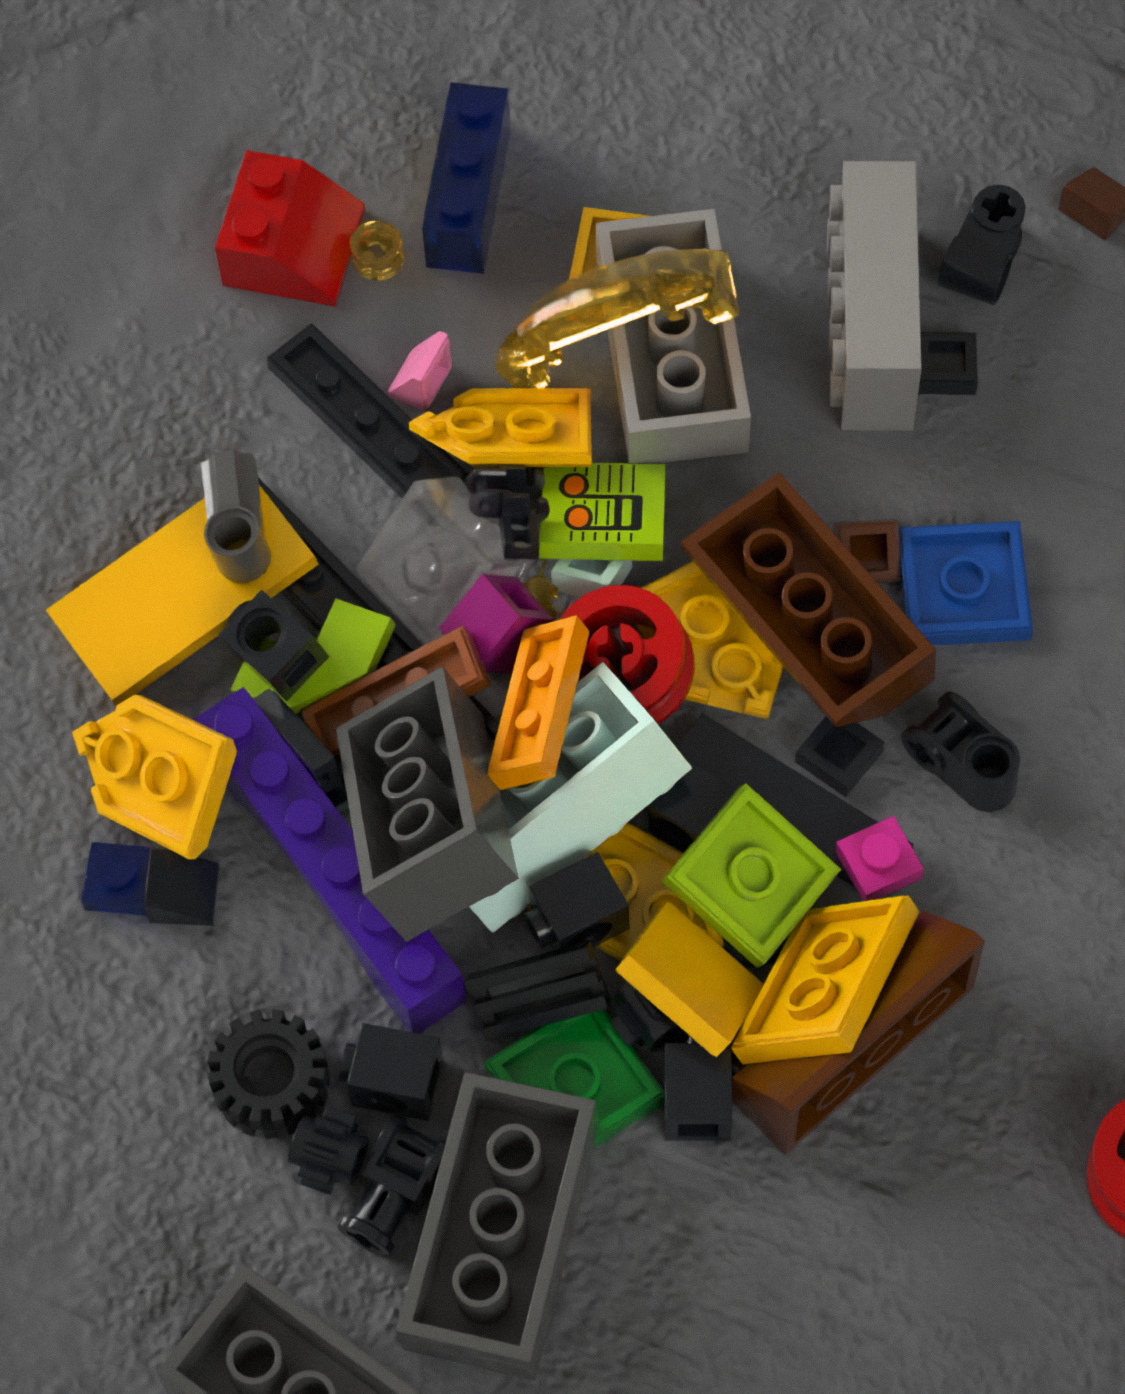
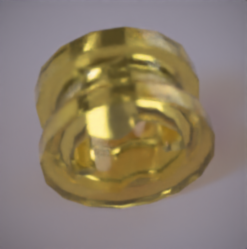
M370 221L359 226L353 232L350 239L353 267L359 275L368 280L381 281L395 276L401 270L404 263L402 236L396 227L388 222ZM379 244L380 248L386 251V255L375 258L374 253L369 251L368 247Z

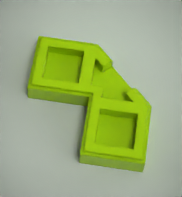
M335 599L317 638V642L330 657L287 702L284 699L283 701L295 714L301 712V709L376 671L396 626L394 621L388 616ZM265 638L260 645L259 652L273 648L277 642ZM244 662L231 688V691L234 693L244 687L252 698H255L267 689L274 691Z

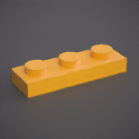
M577 615L523 630L486 774L499 790L555 777L590 632Z

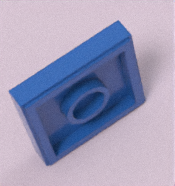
M1020 521L898 528L904 614L932 645L1031 640L1033 626Z

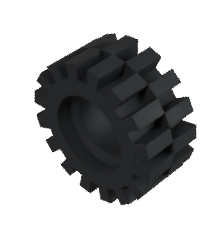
M272 1009V1018L264 1019L261 1010L250 1012L252 1022L243 1025L238 1017L229 1023L232 1031L229 1036L220 1032L214 1040L217 1051H210L207 1061L210 1068V1073H207L209 1084L219 1111H223L225 1119L233 1127L239 1123L243 1133L253 1137L256 1130H263L265 1139L277 1138L276 1130L286 1127L289 1136L295 1133L298 1127L297 1122L305 1115L316 1118V1105L324 1107L328 1098L326 1086H330V1073L324 1047L321 1046L319 1036L314 1029L311 1028L308 1031L305 1021L300 1017L294 1015L292 1020L288 1021L284 1011ZM274 1052L282 1054L294 1065V1076L289 1086L282 1092L270 1096L259 1095L251 1091L244 1083V1073L251 1060L263 1053Z

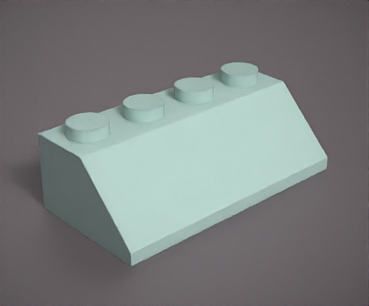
M604 662L577 683L555 777L500 790L519 879L508 884L498 893L485 897L469 906L492 933L509 919L519 915L526 905L530 903L528 886L582 860L607 838L617 834L630 819L658 796L668 792L681 777L692 769L656 721Z

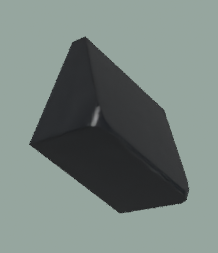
M151 848L144 896V908L149 923L213 926L219 863L201 858L187 859L171 850Z

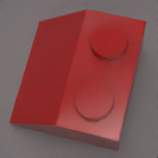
M246 150L215 245L222 285L336 307L365 212L364 203L303 160Z

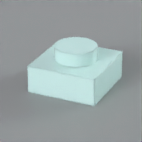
M559 559L551 571L552 590L582 597L602 587L622 585L632 569V560Z

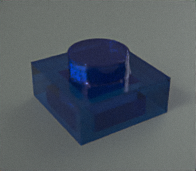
M91 842L81 899L84 909L87 911L147 916L144 908V896L150 849L154 847Z

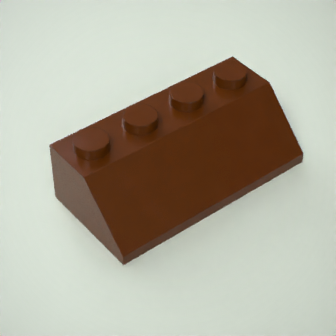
M780 472L680 541L681 548L835 727L886 716L935 680L936 649Z
M922 911L917 916L852 1052L744 1065L738 1060L732 1069V1073L735 1075L732 1078V1102L786 1155L974 988L985 940L971 929Z

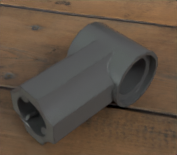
M235 449L214 452L208 460L201 463L207 515L204 537L220 573L226 579L235 583H248L263 575L271 562V551L264 532L256 460L252 453H241ZM240 539H249L242 548L227 550L233 542Z

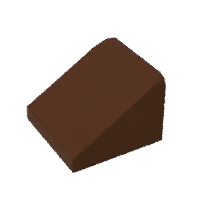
M1093 167L1072 179L1063 187L1058 210L1106 241L1125 220V187Z
M876 519L833 522L834 534L877 583L901 582L898 520Z

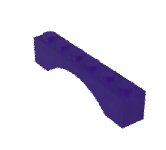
M242 687L192 719L234 740L237 755L226 789L258 821L299 871L345 937L378 992L407 1031L420 1034L464 1004L466 997L463 975L429 929L406 942L363 895L352 828L247 690Z

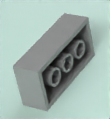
M843 161L841 185H830V218L827 220V254H830L828 304H831V319H829L828 353L832 355V371L829 374V407H840L841 430L913 431L921 375L916 161Z
M715 209L596 223V262L628 463L659 464L748 453L751 413Z

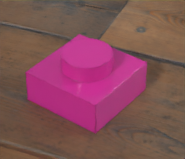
M894 816L836 842L835 852L862 901L880 899L921 880L923 877L924 868Z

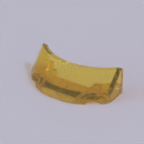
M711 249L655 252L615 261L594 268L564 282L542 296L519 318L498 350L495 357L496 371L514 388H546L550 384L547 363L553 368L563 363L562 346L655 311L661 310L672 322L684 319L683 308L688 307L702 309L703 318L711 324H717L739 316L738 302L727 252L725 250Z

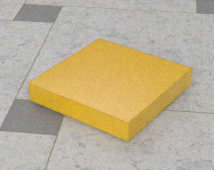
M668 900L654 914L615 969L620 976L715 1057L731 1043L764 985Z

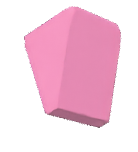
M439 331L412 349L388 390L390 398L425 412L426 408L429 409L452 368L448 334Z

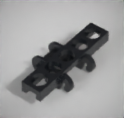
M499 464L498 467L473 470L466 479L467 489L472 493L469 499L470 510L478 517L498 518L504 559L538 560L540 542L537 523L544 521L548 517L550 508L548 500L542 497L537 501L538 508L532 510L530 495H534L544 488L545 477L541 469L534 470L533 481L530 482L528 467H525V465ZM511 525H521L527 529L513 530ZM514 542H524L529 547H515Z

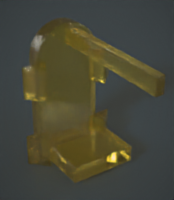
M543 559L539 575L532 576L523 584L556 621L557 611L553 609L554 601H551V598H557L558 587L551 584L550 580L543 576L547 559Z

